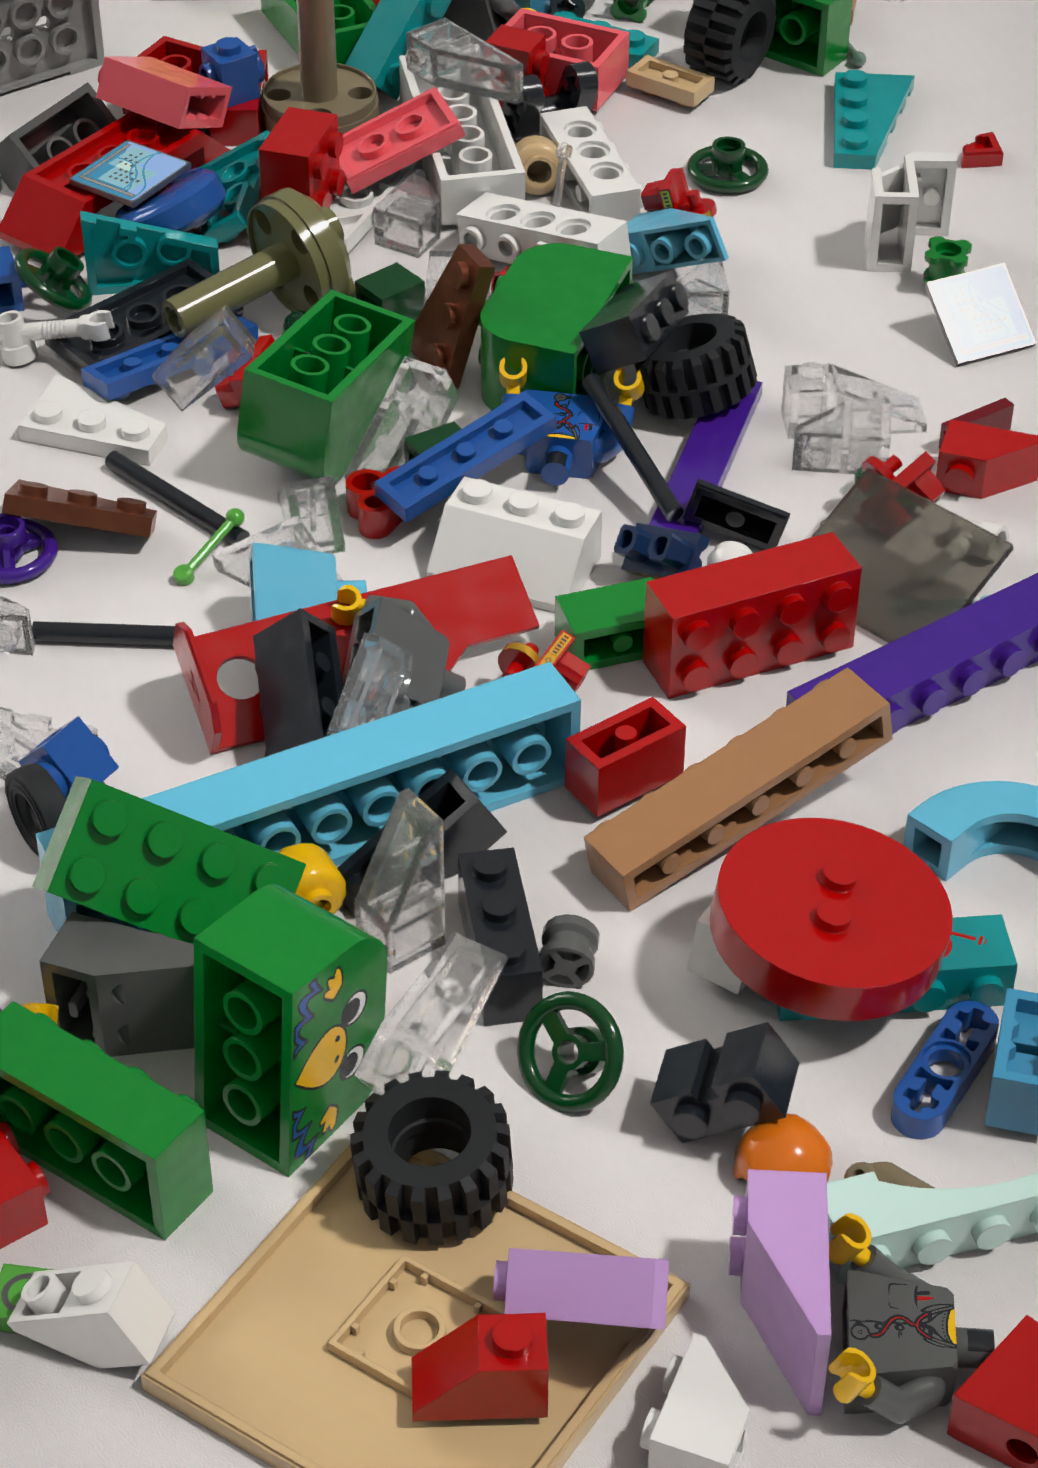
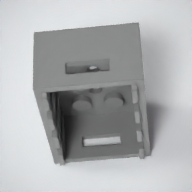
M0 0V34L6 27L11 29L10 34L2 36L0 39V94L61 74L69 73L73 75L103 65L105 57L99 0ZM46 16V23L36 26L40 17Z

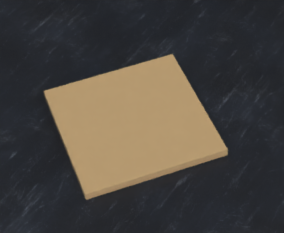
M349 1145L141 1375V1381L145 1392L273 1468H562L665 1330L546 1320L549 1365L548 1418L412 1422L411 1357L477 1315L504 1314L505 1301L493 1300L496 1260L508 1261L509 1248L628 1257L638 1256L514 1191L507 1192L508 1203L501 1213L492 1211L493 1222L484 1230L476 1226L470 1228V1238L457 1242L453 1235L443 1238L444 1245L430 1246L429 1238L420 1237L417 1244L404 1242L401 1231L398 1230L390 1236L380 1229L379 1219L371 1221L365 1213L363 1200H360L358 1195L351 1147ZM428 1149L411 1156L406 1161L420 1166H435L452 1159L433 1149ZM671 1273L668 1274L665 1329L689 1299L690 1283Z

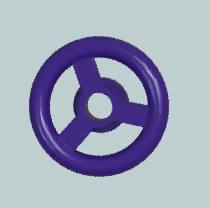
M1 513L0 584L24 582L46 571L52 565L58 553V542L53 532L37 521ZM43 544V551L37 559L27 565L16 568V561L23 556L24 552Z

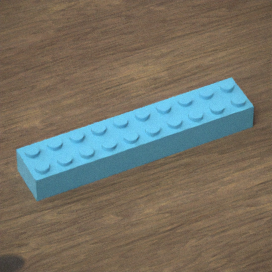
M547 662L141 799L275 852L298 843H313L323 848L333 863L338 866L450 768L455 771L490 812L565 786L566 738L580 732L581 699L553 664ZM55 827L36 834L40 865ZM45 892L48 916L57 932H59L71 912L95 918H104L113 923L151 932Z

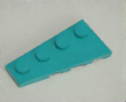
M861 70L835 72L833 168L872 170L877 166L887 145L888 135L893 133L899 113L902 114L905 108L906 98L913 91L915 76L870 74Z

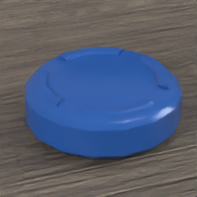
M194 168L177 177L136 207L132 208L123 205L117 210L115 218L187 232L194 227L196 229L203 225L222 209L227 191L217 172L209 169Z

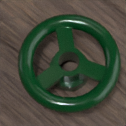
M731 136L717 138L713 141L712 146L696 151L688 159L686 165L687 174L696 185L719 193H740L752 190L766 180L769 168L762 155L745 147L746 145L743 140ZM711 159V163H702L705 160ZM743 160L752 163L756 167L755 174L749 176L742 171ZM706 175H718L730 178L733 181L717 180Z
M59 246L54 247L51 253L34 248H25L17 252L14 258L15 269L28 288L40 298L57 308L69 312L78 313L91 306V290L80 276L84 265L74 253ZM28 262H37L42 264V266L38 268L36 266L28 264ZM71 286L76 290L79 298L70 290Z
M570 991L552 994L538 1002L529 1011L522 1023L517 1041L519 1070L530 1092L547 1106L566 1113H579L590 1110L602 1103L612 1093L619 1081L624 1061L623 1040L619 1027L607 1008L588 995ZM576 1010L590 1017L598 1028L593 1026L568 1028L560 1011ZM542 1024L554 1043L552 1047L554 1064L546 1081L541 1076L535 1060V1041ZM574 1044L577 1046L578 1049L577 1059L574 1055ZM603 1069L600 1078L589 1090L575 1095L563 1094L570 1076L594 1074Z

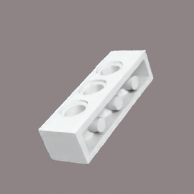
M583 106L540 113V136L553 141L563 157L565 170L560 184L576 210L627 222L638 215L640 208L644 207L641 199L643 186L640 182L637 183L631 175L628 163L622 161L617 153L614 141H609L604 133L602 123L599 120L596 121L588 107Z
M485 192L456 213L460 244H475L491 260L512 264L523 251L550 243L572 244L631 256L628 225L625 220Z

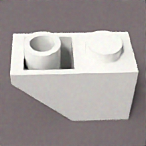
M125 1261L34 1272L31 1279L23 1287L21 1297L7 1324L18 1334L95 1368L106 1369L150 1365L175 1311L135 1261Z
M693 1332L684 1356L673 1355L668 1364L662 1386V1394L667 1395L662 1410L653 1407L650 1409L641 1433L640 1447L649 1450L648 1468H739L746 1450L750 1409L708 1338Z

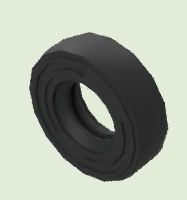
M30 763L11 771L6 776L5 794L17 828L30 849L39 857L36 834L56 827L66 799L49 772L40 764Z

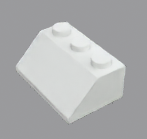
M464 476L445 503L426 570V577L512 555L532 607L555 613V596L580 591L601 558L602 511L585 507L575 502H565L537 495L531 491L517 490L489 483L486 480Z

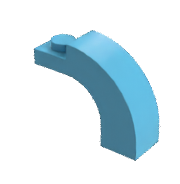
M981 781L944 790L930 797L908 813L903 845L921 858L935 875L944 881L949 880L970 862L987 855L1016 854L1038 861V786L1011 781Z

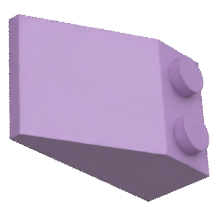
M748 1169L746 1196H733L732 1235L741 1236H730L728 1274L740 1276V1302L807 1415L821 1416L831 1343L827 1173Z

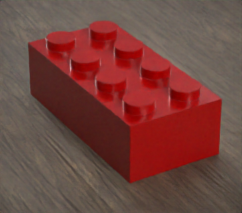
M834 532L647 581L643 663L668 699L852 648L854 645L862 567Z

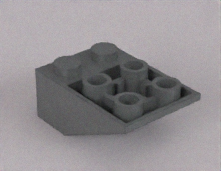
M71 912L39 960L46 1003L59 1006L57 1026L81 1040L87 1039L96 1043L110 1057L194 1048V944L169 938L160 933H150L113 923L104 918H95Z

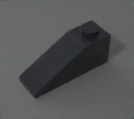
M450 768L338 867L346 882V896L343 903L356 918L361 917L457 873L458 853L488 850L507 831L455 771Z

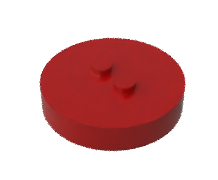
M796 818L778 821L762 826L741 838L727 853L722 862L710 908V930L715 946L726 965L744 984L762 997L783 1008L815 1018L836 1021H863L889 1016L902 1011L922 998L937 978L953 926V915L948 895L938 877L921 858L903 844L878 831L862 825L827 818Z

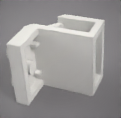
M911 152L904 156V163L883 172H881L880 166L872 169L864 241L867 272H911L915 235L948 236L957 169L956 152ZM897 227L900 260H877L880 234Z

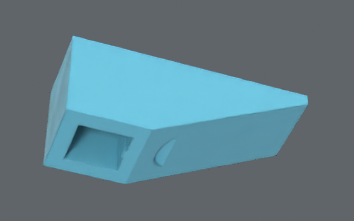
M669 208L639 213L627 222L631 256H633L632 274L726 261L729 258L714 217Z

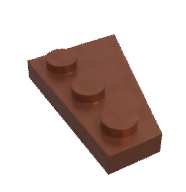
M458 244L415 321L411 351L443 389H459L480 321L481 311L484 307L495 271V266L475 244Z
M18 479L4 494L2 513L148 538H150L155 530L157 510L146 508L147 503L142 500L121 497L117 498V501L100 498L98 494L86 490H65Z

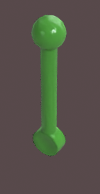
M232 508L228 510L226 521L187 565L182 564L175 568L173 575L178 585H190L195 579L194 571L233 527H239L243 524L245 515L240 509Z

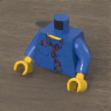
M505 358L500 361L499 380L502 386L506 388V394L502 395V404L520 394V388L526 383L527 362L524 358H521V372L517 375L506 373ZM622 367L616 370L613 380L619 396L617 405L631 426L635 408L631 407L632 401L639 399L644 393V382L641 372L638 370L635 383L630 386H624L625 373ZM526 389L527 393L556 416V430L518 453V455L525 456L526 471L529 473L541 474L545 482L554 486L564 484L569 477L588 479L594 476L600 463L607 462L623 451L589 395Z

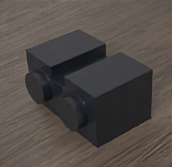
M769 1022L726 1033L723 1046L715 1049L707 1039L666 1049L650 1105L682 1143L786 1118L800 1062Z

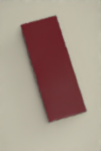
M1003 398L952 420L1010 430L1014 404L1007 398ZM950 420L941 424L939 449Z

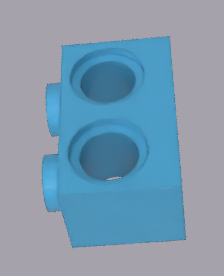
M1011 988L1006 990L985 1126L1038 1135V993Z

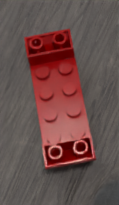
M131 111L25 173L0 223V239L21 249L34 248L51 253L54 247L59 246L71 251L76 256L83 253L84 244L80 211L96 214L114 201L70 185L69 178L126 140L191 162L190 169L199 168L230 151V149L194 128L177 129Z

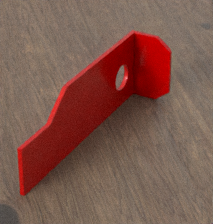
M512 555L361 594L362 599H367L369 595L409 600L415 603L432 624L433 628L447 637L450 646L445 669L449 671L454 668L465 650L469 647L537 630L540 627ZM334 600L303 608L306 612L335 627L343 676L353 625L344 626L335 623L331 617V606L334 604L342 606L351 605ZM294 611L195 637L192 629L185 622L175 624L173 648L210 755L265 741L263 720L260 714L259 692L247 699L232 698L220 689L217 682V673L223 664L234 659H243L255 664L253 636Z

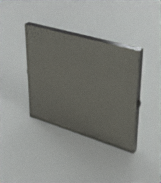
M869 468L861 475L830 515L820 523V527L812 535V537L834 532L860 564L862 573L856 625L888 643L971 605L974 598L1014 550L1012 543Z

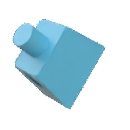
M252 543L249 555L252 622L296 611L299 608L303 609L337 600V591L344 585L356 587L361 594L367 592L365 580L337 581L336 558L331 553L264 543Z

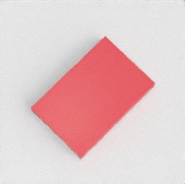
M433 87L344 133L343 149L339 157L340 170H344L345 182L352 194L466 135L460 122L438 89Z

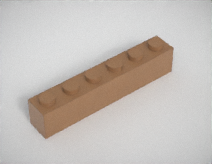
M848 667L830 679L819 682L802 697L786 707L777 709L769 718L743 735L734 737L727 745L699 763L690 765L682 774L656 791L645 794L637 803L611 820L600 823L592 832L584 836L591 873L631 912L891 741L893 737L890 703Z

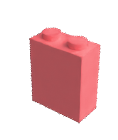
M105 56L104 63L98 73L99 85L96 98L177 129L223 127L232 87L153 57Z

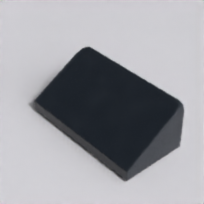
M698 478L683 519L766 550L777 547L791 513Z

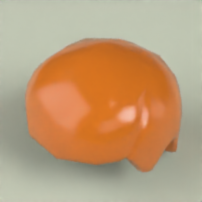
M787 1113L786 1118L754 1125L746 1131L735 1150L733 1173L737 1180L744 1178L746 1181L748 1169L827 1173L828 1182L833 1164L832 1151L825 1137L813 1124L797 1114Z

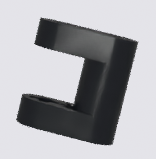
M588 61L565 66L556 94L548 96L544 95L542 83L537 75L529 74L513 78L510 81L502 107V112L513 141H519L533 135H540V113L587 106L591 112L598 93L596 71Z

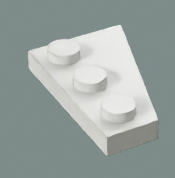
M58 374L54 376L18 424L20 441L101 457H107L110 452L118 451L135 463L147 466L152 464L168 440L167 424L115 400L108 401L89 388Z

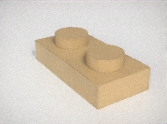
M646 55L626 71L627 86L639 89L646 95H657L675 101L677 105L694 108L714 92V76Z

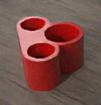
M400 466L389 468L384 473L372 469H361L354 471L346 478L347 513L350 517L358 520L359 532L362 536L369 539L385 538L403 521L375 496L374 484L375 481Z

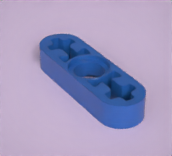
M962 1001L952 1005L947 1010L894 1090L891 1121L896 1130L901 1134L913 1139H929L938 1135L943 1130L995 1049L999 1019L989 1006L977 1001ZM970 1028H974L967 1038L966 1046L960 1043V1033H966ZM946 1061L956 1065L961 1070V1073L951 1077L941 1076L932 1071L929 1066L935 1062ZM924 1093L931 1096L930 1107H923L920 1112L914 1111L924 1099Z

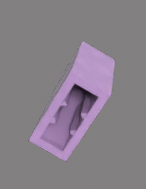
M509 1248L508 1261L496 1260L493 1300L505 1301L504 1314L546 1313V1320L665 1330L669 1260Z

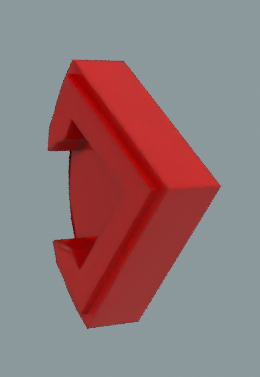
M994 132L979 134L975 137V142L964 145L961 157L962 168L1002 166L1004 153Z

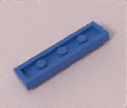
M231 312L184 338H179L174 333L81 368L83 385L108 401L124 399L130 395V392L145 386L164 383L168 377L186 370L199 369L206 362L223 355L237 354L243 347L256 343L259 338L258 325L235 312Z
M523 391L375 481V496L407 523L452 495L464 476L478 479L556 430V416L529 393Z

